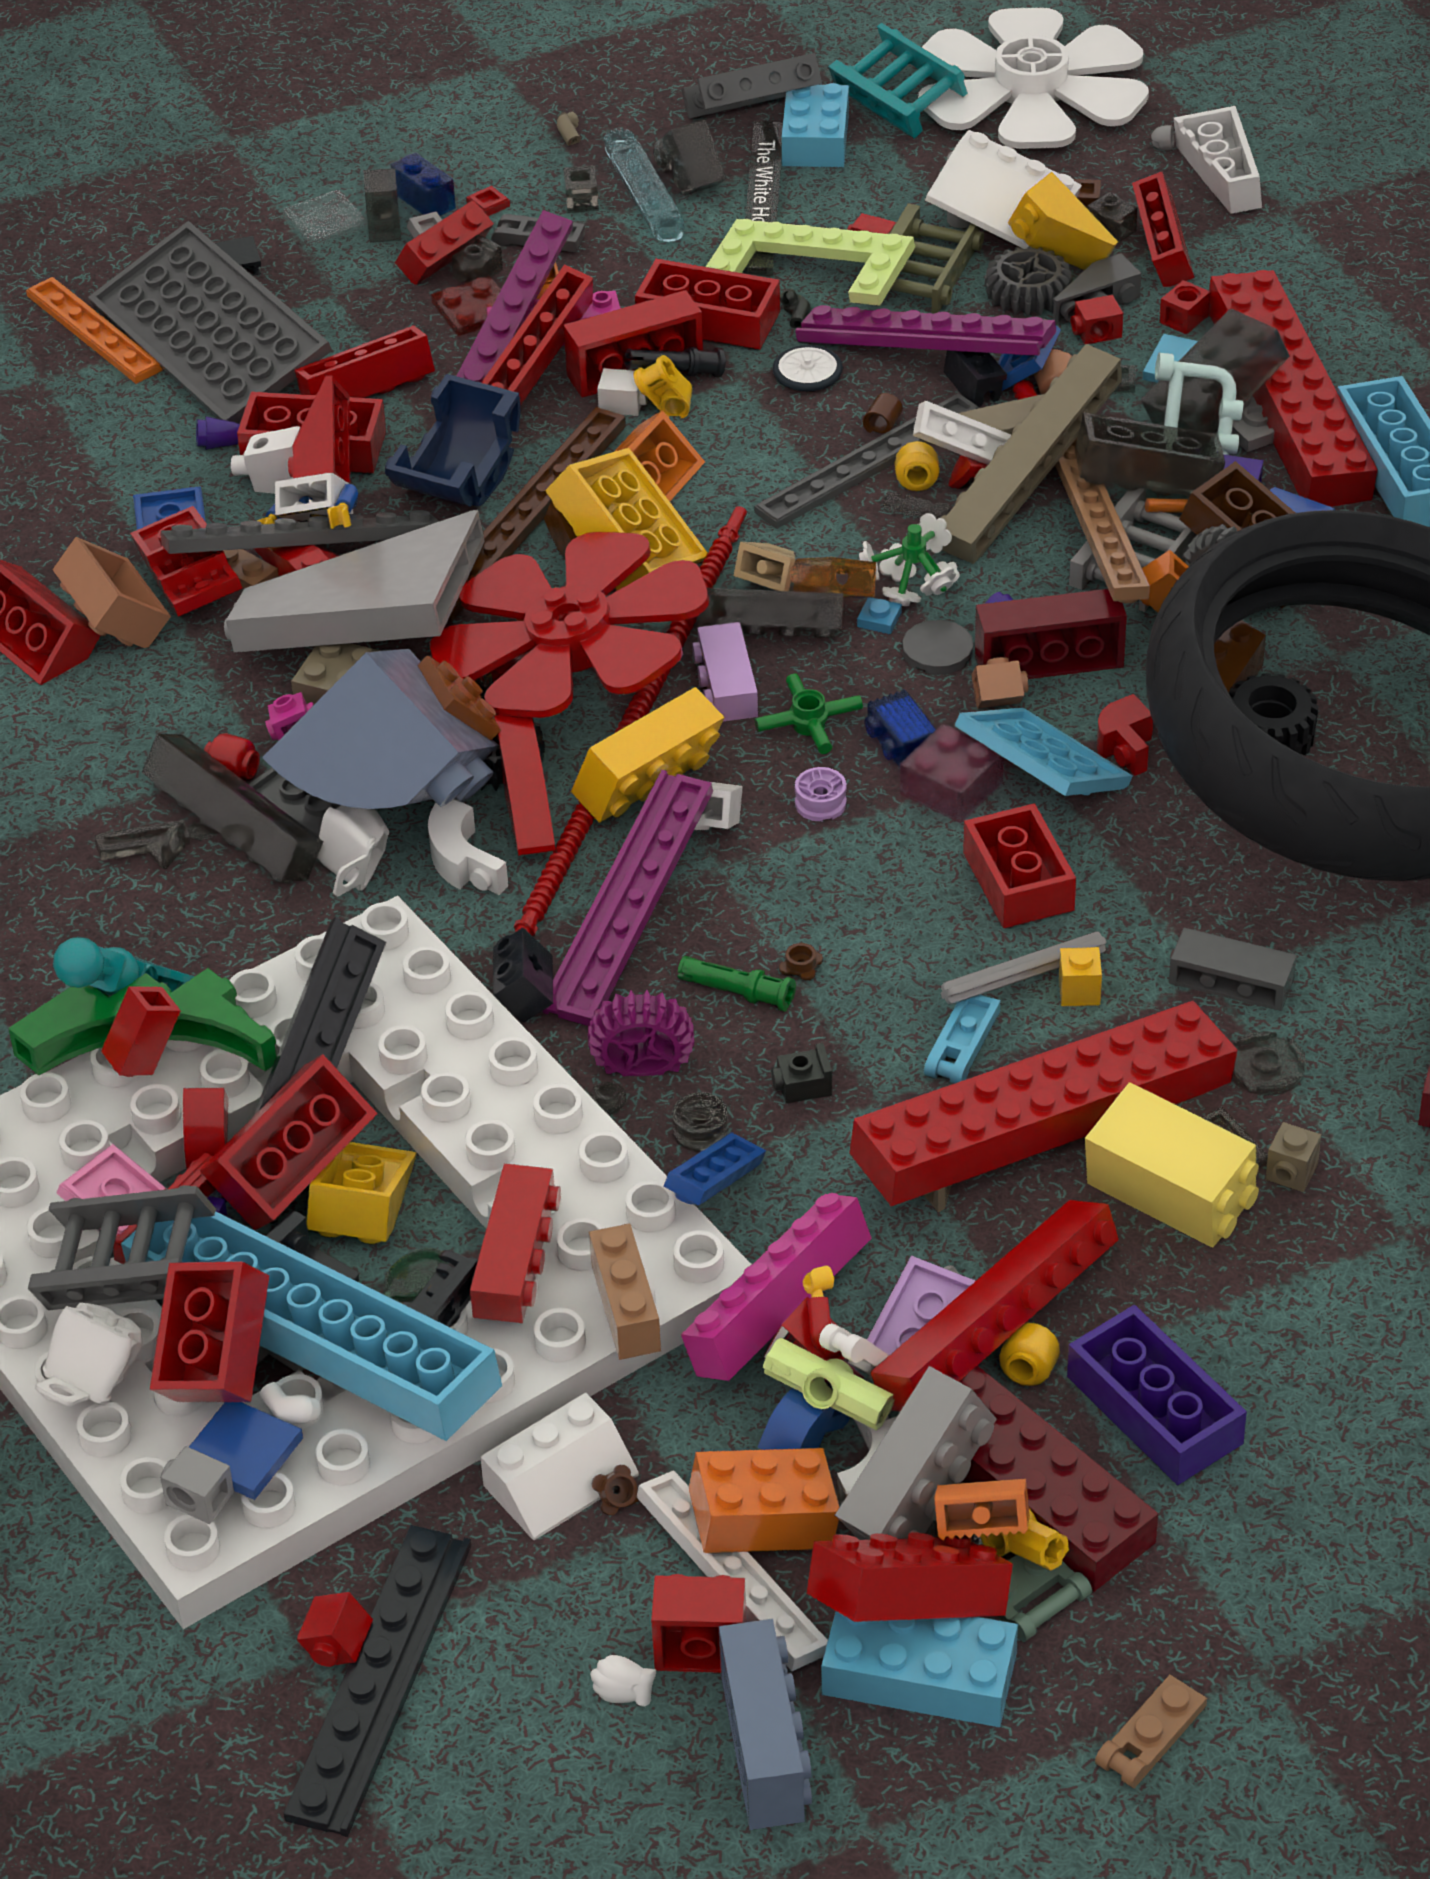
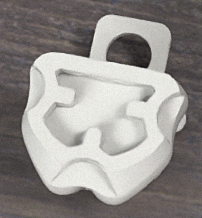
M341 805L336 809L329 807L323 816L315 855L324 866L337 875L333 894L337 897L355 887L358 891H362L368 885L386 849L389 830L375 809Z
M79 1303L76 1308L66 1306L56 1322L46 1364L43 1366L44 1376L49 1379L38 1382L35 1389L67 1406H73L87 1399L100 1404L109 1401L112 1397V1389L124 1380V1374L142 1348L143 1338L140 1328L131 1319L121 1317L106 1307L89 1303ZM51 1388L65 1390L72 1396L61 1395L54 1392Z

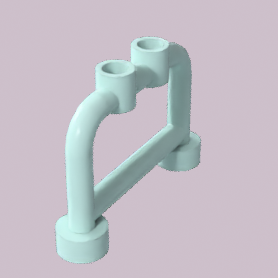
M1159 352L1155 366V380L1169 381L1160 457L1150 455L1145 457L1143 482L1158 484L1160 477L1207 482L1211 479L1213 467L1219 468L1222 455L1237 454L1239 435L1232 434L1233 420H1241L1243 401L1236 400V383L1232 375L1225 369L1211 365L1174 361L1173 354ZM1184 376L1216 380L1223 387L1219 406V427L1214 447L1215 459L1212 466L1205 469L1173 465Z

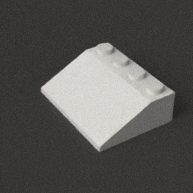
M968 130L956 145L928 192L925 201L1023 249H1027L1029 245L1023 239L1018 238L1008 224L1025 192L1051 172L1059 178L1076 198L1082 185L1066 174H1059L1046 168L1040 161L1030 160L1018 154L1011 147L1001 146L989 140L982 133Z

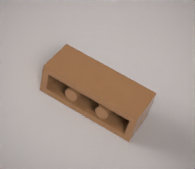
M631 1224L589 1231L591 1265L619 1360L660 1352L659 1316Z

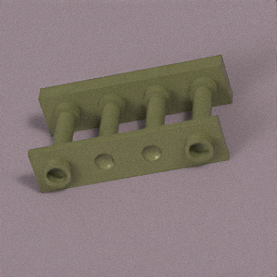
M908 203L890 234L912 236L914 239L925 236L959 244L956 249L914 241L915 249L912 254L948 262L945 267L907 260L901 272L937 279L936 283L933 286L897 278L890 290L931 298V313H938L943 305H949L953 287L975 250H981L984 242V232H981L980 227L972 223L966 232L926 224L923 219H920V206Z

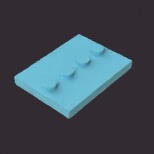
M1025 708L959 713L955 723V727L1064 796L1090 795L1095 792L1125 789L1129 786L1133 775Z

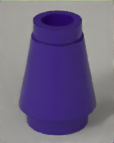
M205 416V420L197 419L196 444L197 446L205 447V450L238 445L237 432L240 424Z

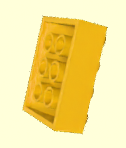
M630 448L571 464L545 490L552 499L555 508L563 514L572 526L577 537L591 532L641 534L648 539L651 548L650 557L615 587L617 591L669 562L685 560L698 564L706 558L708 552Z

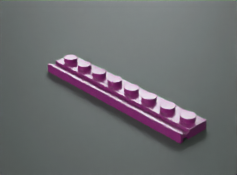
M827 305L814 307L801 322L802 328L795 329L797 342L1036 356L1040 355V348H1045L1057 332L1055 320H1043L1040 317H1029L1026 319L1011 318L1009 315L988 317L980 316L977 313L951 315L948 312L932 314L920 313L917 310L895 312L885 308L877 310H860L858 307L840 309L831 308Z
M661 770L553 979V1004L542 1011L544 1014H549V1012L558 1014L559 1018L590 1026L594 1010L600 1009L603 1001H608L713 794L711 782L680 774L672 776L668 775L667 771Z

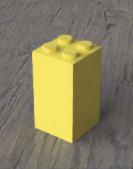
M1130 1082L1085 1137L1087 1184L1212 1248L1222 1237L1226 1239L1231 1235L1236 1226L1237 1217L1243 1209L1249 1210L1257 1199L1259 1188L1256 1187V1175L1259 1165L1256 1163L1255 1144Z

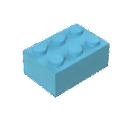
M829 83L786 92L782 128V166L844 167L849 118V85Z

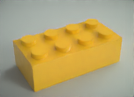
M694 687L590 747L571 793L599 823L612 815L619 817L632 803L638 800L641 802L646 801L661 770L667 771L668 775L676 776L677 774L683 775L689 769L693 771L700 769L710 757L708 752L720 736L718 731L725 717Z

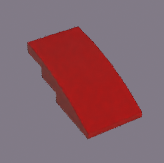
M194 506L130 533L147 567L178 617L242 589L240 580L229 565L223 550L169 554L161 545V531L172 530V526L189 525L193 529L206 528L207 523Z

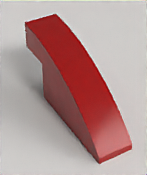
M495 715L494 719L501 729L496 735V740L501 758L504 795L518 856L556 851L545 779L532 717Z

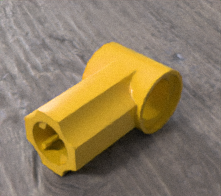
M1030 1509L1029 1525L1025 1534L1018 1531L1014 1535L1009 1531L1006 1536L1002 1532L998 1536L993 1533L988 1537L983 1533L980 1536L983 1545L997 1550L996 1555L1001 1557L1012 1552L1050 1571L1062 1565V1560L1069 1551L1067 1537L1037 1522Z

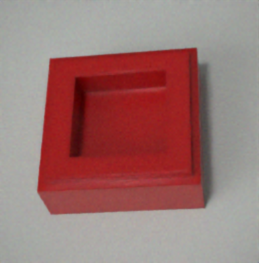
M489 186L466 197L467 204L474 200L487 216L510 207V200L493 186Z

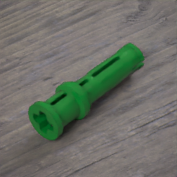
M683 956L678 967L679 974L677 976L679 980L743 995L749 1003L755 1004L760 1001L776 1005L778 1010L784 1012L787 1011L795 996L796 981L794 978L786 977L783 980L767 976L763 970L759 969L752 970L751 972L740 971L689 956Z

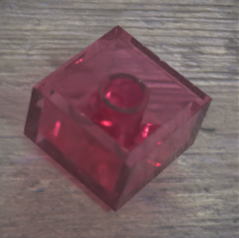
M943 723L900 764V794L961 824L1003 783L1004 757L971 736Z

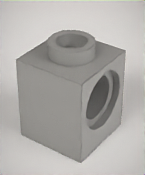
M187 1446L183 1448L175 1459L170 1460L165 1465L160 1478L165 1504L207 1524L213 1521L234 1494L230 1466Z

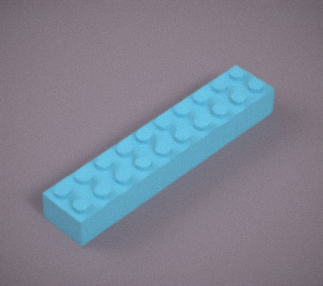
M216 1211L215 1216L192 1218L182 1262L243 1261L269 1275L260 1346L445 1441L502 1387L494 1349ZM174 1220L155 1222L146 1262L165 1258ZM135 1231L121 1243L126 1262L129 1259Z

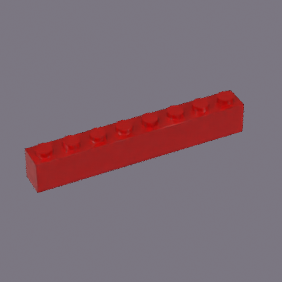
M1076 1200L1067 1201L870 1372L874 1385L893 1394L894 1403L891 1410L899 1412L902 1410L929 1366L958 1382L961 1381L972 1369L979 1365L1112 1247L1119 1238L1109 1204Z

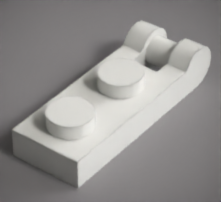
M828 1324L821 1331L819 1342L823 1348L831 1352L841 1351L842 1356L849 1360L848 1364L868 1374L870 1379H872L870 1372L889 1356L868 1340L856 1334H851L835 1324Z

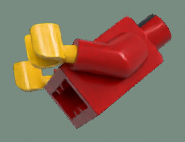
M829 1266L814 1268L803 1279V1287L808 1294H811V1298L806 1297L782 1323L765 1352L764 1358H766L774 1342L779 1338H783L826 1361L837 1358L848 1364V1359L842 1356L841 1351L831 1352L820 1345L819 1338L823 1328L831 1323L837 1325L830 1318L829 1298L823 1295V1291L834 1287V1276ZM848 1364L853 1370L854 1375L862 1379L865 1378L858 1370ZM824 1378L825 1383L828 1385L830 1382Z

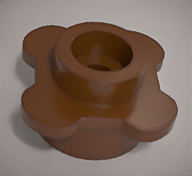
M793 944L787 948L785 961L779 964V971L783 975L793 974L800 976L802 980H811L816 975L815 969L817 965L822 964L823 956L821 953L816 952L814 947L809 944Z
M617 1465L613 1472L607 1475L598 1474L592 1480V1488L598 1492L602 1501L601 1511L606 1515H615L619 1508L633 1505L639 1501L637 1498L638 1488L636 1481L631 1476V1470L625 1465ZM614 1486L619 1488L618 1494L613 1493Z

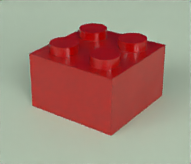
M682 1574L655 1576L651 1623L654 1667L656 1671L721 1673L719 1626L747 1622L745 1578H735L726 1575L695 1577Z

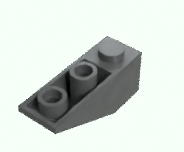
M1122 253L1093 262L1054 298L1053 320H1055V324L1071 322V316L1075 315L1076 301L1113 295L1119 305L1130 303L1140 298L1141 272Z

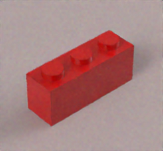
M472 200L406 243L394 263L411 283L417 285L481 243L494 223L478 204Z

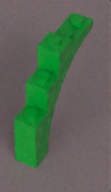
M209 968L173 992L165 983H158L147 973L111 997L90 985L82 988L69 987L8 1028L14 1056L37 1075H41L66 1060L95 1049L103 1048L129 986L163 987L181 1010L168 1040L188 1041L217 1047L246 1059L265 1072L273 1067L277 1057L275 1050L276 1038L272 1031L265 1025L260 1026L248 1016L241 1006L236 1005L235 997L237 992L230 980L225 977H219Z

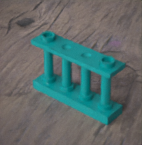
M880 23L877 28L882 43L854 66H847L836 60L828 68L833 83L849 85L850 97L915 138L923 132L919 120L920 113L943 93L951 89L962 97L968 94L964 83L965 75L958 66H951L904 37L899 30L891 29L885 24ZM889 52L898 56L897 59L873 79L870 77L867 79L862 75ZM911 64L918 69L893 91H886L882 88L883 85L907 65ZM929 76L938 81L913 103H906L901 100Z

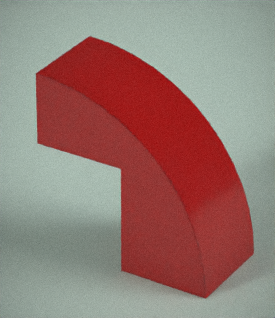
M183 1088V1135L186 1170L190 1167L192 1161L200 1158L205 1152L214 1156L228 1141L229 1098L224 1088Z

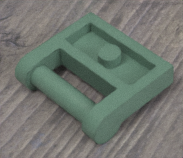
M1016 1555L1009 1560V1562L1013 1563L1006 1616L996 1617L1000 1621L1018 1624L1017 1637L1026 1642L1036 1634L1037 1627L1076 1599L1081 1602L1092 1594V1587L1083 1574L1074 1572L1063 1561L1062 1565L1050 1571ZM1057 1582L1063 1586L1026 1614L1017 1612Z

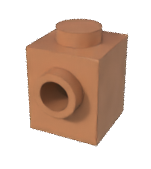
M1006 657L990 659L987 661V665L976 666L971 674L977 709L1019 704L1024 697V693L1028 692L1026 671H1020L1019 661L1009 662Z

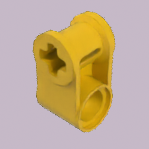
M662 355L651 366L645 369L638 368L634 371V381L638 389L660 411L663 410L668 417L681 416V418H685L688 415L692 397V385L678 371L671 359Z

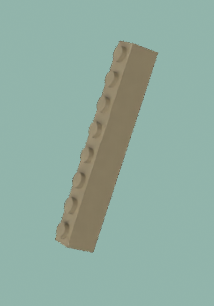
M1085 344L1078 354H1074L1070 358L1067 368L1059 377H1055L1052 380L1046 394L1041 400L1038 399L1034 402L1030 413L1024 421L1016 424L1007 442L996 449L993 459L985 469L981 468L978 471L974 482L968 490L961 492L955 502V506L947 515L941 517L946 521V529L952 535L951 542L943 546L942 551L972 564L985 553L1122 382L1120 358L1088 344Z

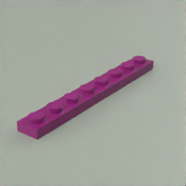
M542 210L456 375L457 377L480 383L486 377L526 320L573 229L572 220Z

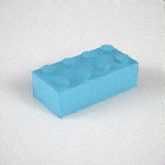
M836 1611L821 1665L822 1695L1000 1727L1017 1655L1018 1624L981 1617L854 1622Z

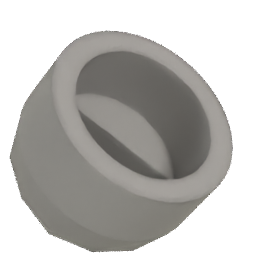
M1164 125L1157 127L1151 135L1153 146L1159 150H1173V126Z

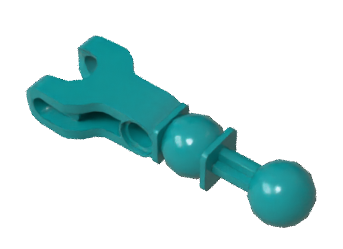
M74 937L66 940L58 946L53 956V968L57 977L63 983L75 988L90 985L110 997L145 973L158 983H165L172 992L195 977L136 958L129 951L121 947L106 949L99 947L95 942L85 937Z

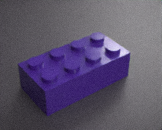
M1136 1305L1131 1306L1069 1344L1067 1377L1177 1486L1244 1444L1247 1411Z

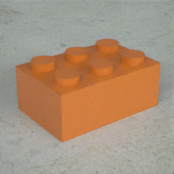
M823 1448L707 1451L695 1453L689 1493L704 1553L813 1549L814 1541H832L833 1535H836L839 1519L835 1514L840 1507Z

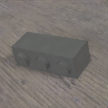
M1184 927L1170 959L1169 984L1282 1011L1294 981L1297 955Z

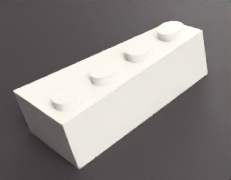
M1236 106L1175 117L1176 147L1230 214L1262 208L1260 176Z

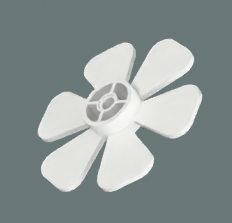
M1050 8L1001 9L993 12L988 20L990 32L1001 44L997 51L970 33L960 29L938 31L923 45L922 48L951 66H958L965 77L980 78L964 80L968 92L964 97L948 89L925 108L924 111L944 128L964 130L975 126L1006 101L1011 103L1012 106L999 125L998 138L1005 146L1019 149L1064 147L1075 140L1076 127L1056 101L1061 99L1093 121L1105 126L1127 124L1146 104L1149 98V90L1141 81L1129 78L1078 76L1134 69L1143 62V49L1122 30L1110 25L1092 26L1064 46L1056 40L1063 29L1064 21L1062 14ZM935 84L927 85L924 88H922L919 92L918 98Z

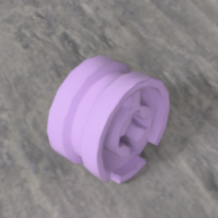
M826 767L811 768L802 772L795 781V807L797 812L804 818L821 822L830 818L833 820L844 812L847 802V783L844 776L838 771Z

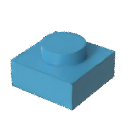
M868 598L857 618V627L891 634L902 613V604L883 599Z

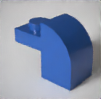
M792 1388L774 1409L758 1448L761 1450L819 1448L825 1432L843 1429L850 1417L831 1407L827 1409L814 1408L806 1401L802 1392Z

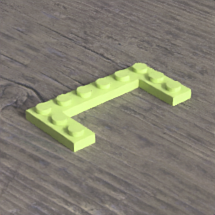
M736 219L706 267L742 273L756 251L864 262V267L848 291L850 303L880 306L915 249L914 237L898 234Z

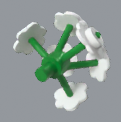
M930 513L924 514L920 518L919 524L908 526V533L903 538L902 545L895 543L889 550L884 549L881 553L874 555L871 545L864 541L863 552L859 553L860 561H870L860 562L859 564L865 573H871L875 581L879 580L877 565L879 561H881L879 570L883 575L891 576L895 582L901 581L899 588L883 587L882 591L883 595L890 597V602L900 603L902 606H909L910 601L921 602V597L917 593L906 590L909 578L916 574L914 564L921 562L928 572L924 577L926 582L920 587L921 592L925 593L926 596L933 593L935 595L944 593L960 576L955 562L947 564L942 561L936 564L926 551L931 549L932 552L939 553L943 546L948 545L952 540L951 533L946 529V521L942 518L936 519Z

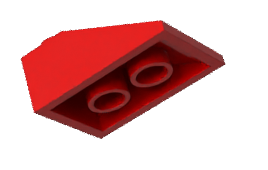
M332 375L325 376L293 444V457L288 459V471L293 479L334 473L351 484L349 393Z

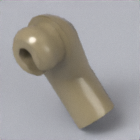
M563 112L557 118L558 131L567 146L579 143L581 140L576 130L579 125V119L574 112Z

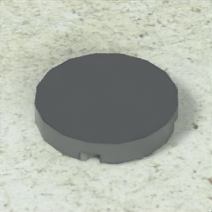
M945 620L925 621L914 625L906 632L902 640L903 658L909 666L916 670L917 667L925 670L927 674H950L961 670L966 666V662L969 659L971 660L973 656L972 636L966 628L955 622Z

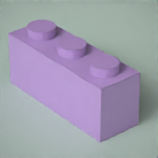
M740 622L697 627L698 642L692 643L694 663H701L702 665L698 666L697 669L700 687H707V689L703 690V695L725 717L723 721L758 717L757 689Z

